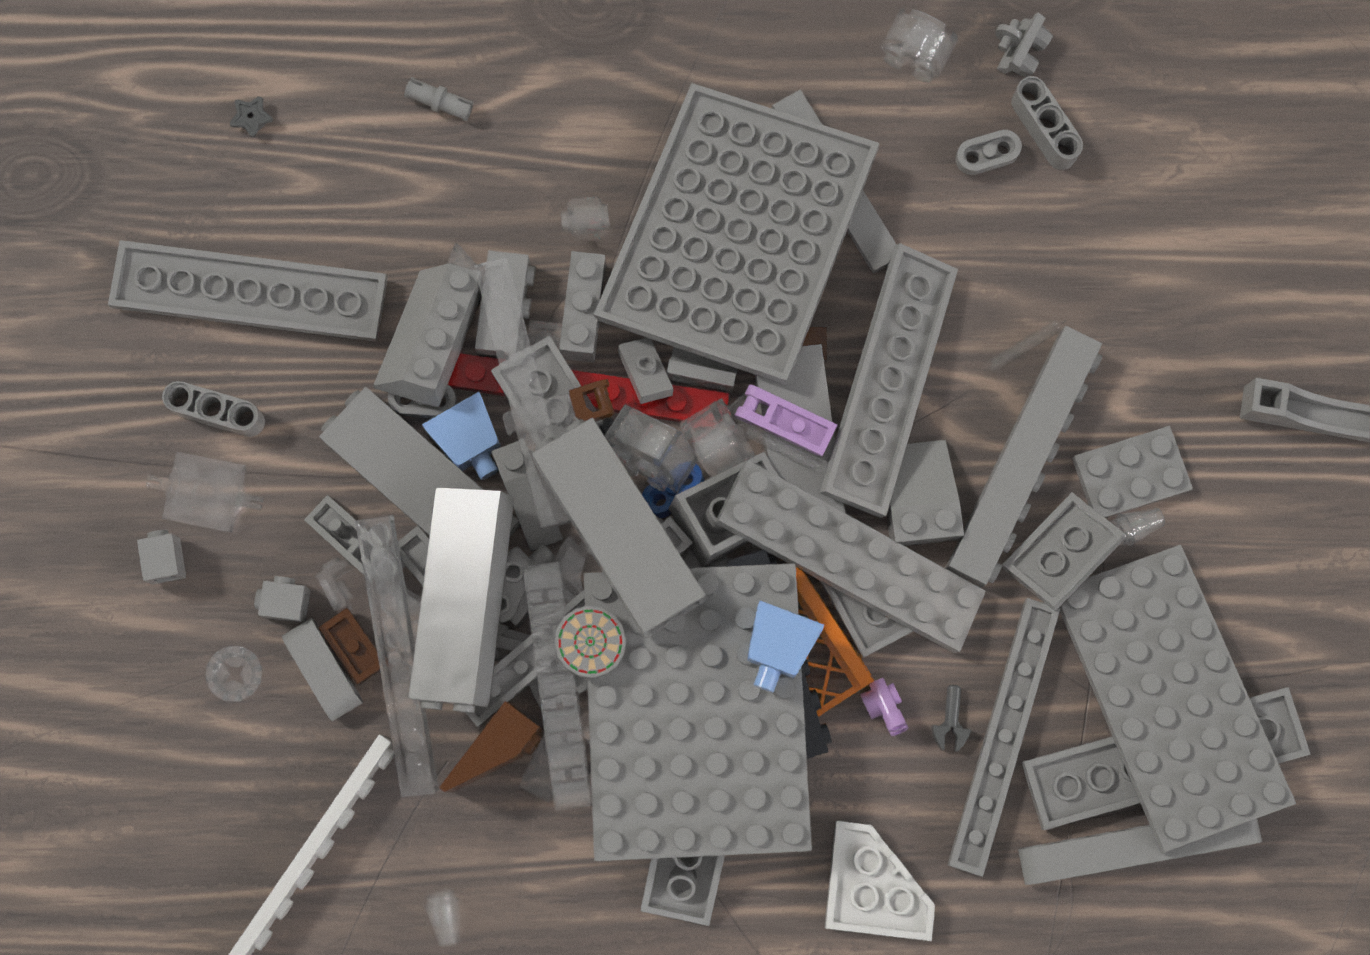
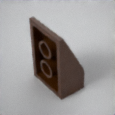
M505 701L446 777L439 789L443 792H454L522 758L525 753L532 755L544 740L540 736L544 729Z

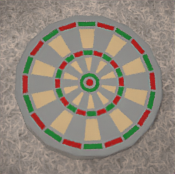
M585 606L574 609L563 617L555 630L553 646L558 661L566 670L577 677L592 679L606 675L619 664L625 652L626 637L623 626L614 614L601 607Z

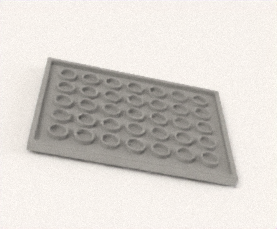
M691 83L595 310L594 317L600 322L787 385L877 155L879 143Z
M796 564L689 568L706 595L705 602L645 639L603 572L584 573L585 606L601 607L614 614L623 626L626 637L625 652L619 664L606 675L592 679L588 678L594 861L812 851L802 669L800 668L795 678L780 674L774 693L753 685L760 666L747 661L759 601L798 615Z

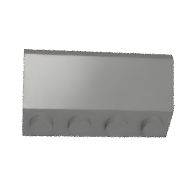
M450 263L420 270L374 382V389L439 407L482 298L483 282L481 272Z

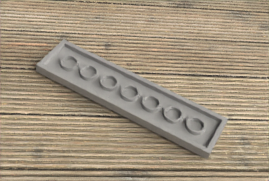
M120 240L108 306L113 309L378 342L388 277L384 273Z
M901 243L894 247L820 494L879 518L886 516L958 272L957 268Z
M749 460L744 462L715 522L787 563L796 564V567L953 653L961 651L986 592Z
M1289 687L1250 697V701L1278 764L1311 755ZM1112 736L1021 762L1042 830L1140 803Z

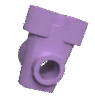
M883 678L870 683L871 689L860 695L871 719L883 715L891 736L906 731L908 726L900 709L896 707V704L902 701L894 684L886 685Z

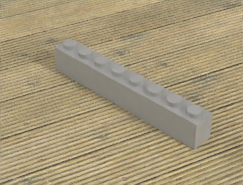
M1065 326L1058 334L964 528V536L958 540L945 569L980 588L987 585L988 582L994 583L1002 567L1001 564L997 563L1002 551L1008 553L1017 535L1012 533L1017 521L1022 523L1030 510L1031 504L1027 503L1031 491L1037 493L1044 481L1045 474L1041 473V470L1046 461L1050 463L1053 461L1060 447V444L1055 441L1060 431L1066 433L1074 418V415L1069 412L1074 402H1081L1088 389V385L1084 381L1089 372L1095 373L1103 356L1098 354L1103 343L1068 326Z

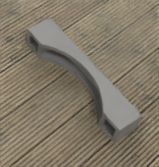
M1255 378L1244 386L1239 419L1370 442V405L1333 399L1311 393L1289 383Z

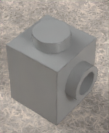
M157 530L147 533L148 538L137 540L143 581L154 585L186 578L179 537L172 533L169 534L168 530Z
M274 576V582L263 581L262 589H257L254 607L259 609L258 616L265 619L304 623L307 618L311 589L303 585H295V579Z

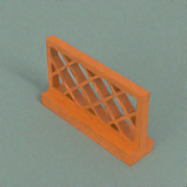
M796 567L797 599L803 610L798 609V613L807 615L810 620L824 624L820 634L822 639H817L816 642L826 644L831 651L828 666L808 662L809 666L827 670L823 690L809 687V690L816 689L817 693L822 694L820 700L822 709L816 711L819 717L875 681V679L806 573ZM833 658L836 659L841 668L832 667ZM831 671L844 673L853 686L841 694L827 691ZM826 695L835 697L824 705Z

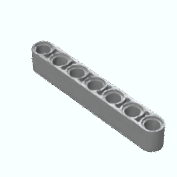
M1255 819L1162 854L1149 824L1018 849L1025 885L1256 844L1262 842L1258 820Z

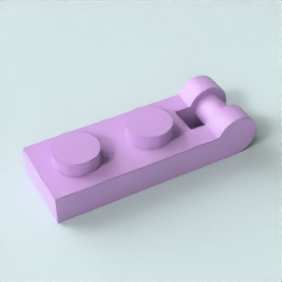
M754 385L748 386L745 392L747 398L743 406H739L734 415L737 419L754 425L822 458L837 424ZM759 403L769 406L765 416L755 412Z

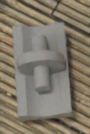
M1036 13L1033 19H1023L1021 22L1017 19H1012L1010 25L1001 24L997 27L995 35L1001 41L998 49L1005 52L997 70L1003 74L1014 71L1023 77L1030 76L1035 72L1039 60L1028 53L1030 47L1040 52L1049 45L1053 37L1042 26L1045 20L1044 16Z

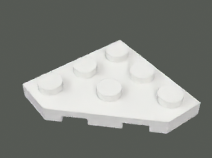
M835 821L825 928L932 941L935 904L882 840L874 827L867 824Z

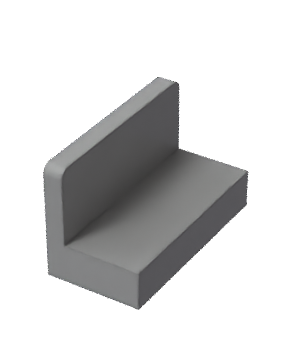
M673 347L667 375L670 381L732 394L738 368Z

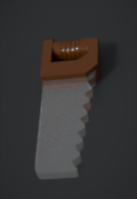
M604 379L571 389L567 394L504 413L503 420L508 436L514 431L520 434L523 430L530 432L533 428L541 430L543 426L549 429L553 424L560 427L563 422L570 425L573 420L576 422L583 419L585 422L593 418L594 421H599L613 416L615 413L607 390L610 386L609 381ZM594 392L599 411L593 412L587 408L584 395Z

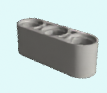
M1029 76L1022 79L1011 99L1014 111L1049 164L1058 170L1070 168L1083 149V141L1040 78ZM1030 92L1035 96L1036 100L1029 101L1023 97L1022 93ZM1040 119L1050 120L1054 127H1044ZM1058 146L1068 147L1072 155L1062 154Z
M180 381L167 385L162 394L164 405L175 415L184 419L245 437L258 435L265 426V418L262 412L253 403ZM182 393H188L189 397L186 404L176 407L175 400L177 396ZM220 402L221 410L219 413L212 417L208 416V407L212 403ZM246 412H253L252 422L249 425L240 426L239 420L241 415Z
M312 617L282 635V639L321 707L333 722L361 705L363 700L336 653L319 630V625Z

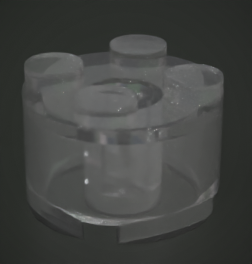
M905 8L899 10L881 44V48L886 54L884 61L897 69H901L904 65L914 70L913 75L917 79L930 83L932 78L940 76L958 42V36L954 32L951 36L946 34L944 29L947 25L938 19L914 9L908 15L905 14Z
M722 398L680 422L684 436L687 440L692 438L693 452L711 478L756 456L748 442V436L739 423L735 424L731 417L732 413Z

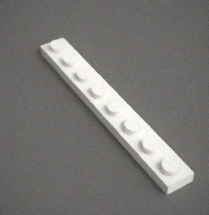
M378 735L229 955H252L256 948L261 950L273 934L269 928L275 919L282 920L293 905L290 897L297 887L302 890L314 874V871L310 868L318 857L323 859L334 845L331 837L338 827L343 830L355 813L351 808L360 797L363 800L373 788L375 782L371 779L378 768L384 770L394 757L395 752L391 750L395 745L394 741L385 735Z

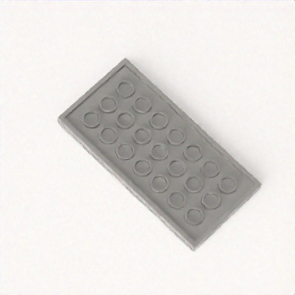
M1181 545L1088 577L1059 607L1061 608L1060 613L1162 854L1296 804Z

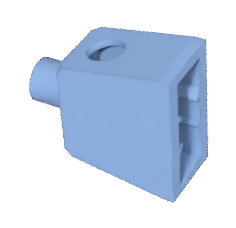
M479 392L422 424L431 439L461 471L473 466L481 480L487 479L498 472L499 469L490 455L493 450L501 448V445Z
M759 601L747 661L760 666L753 685L774 693L780 674L795 678L821 634L824 624Z

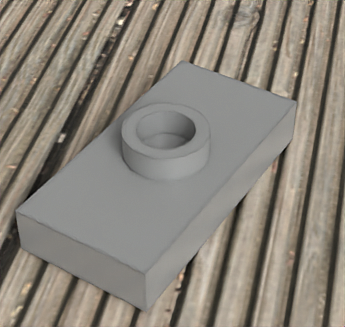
M650 338L618 345V354L640 404L673 396V386Z

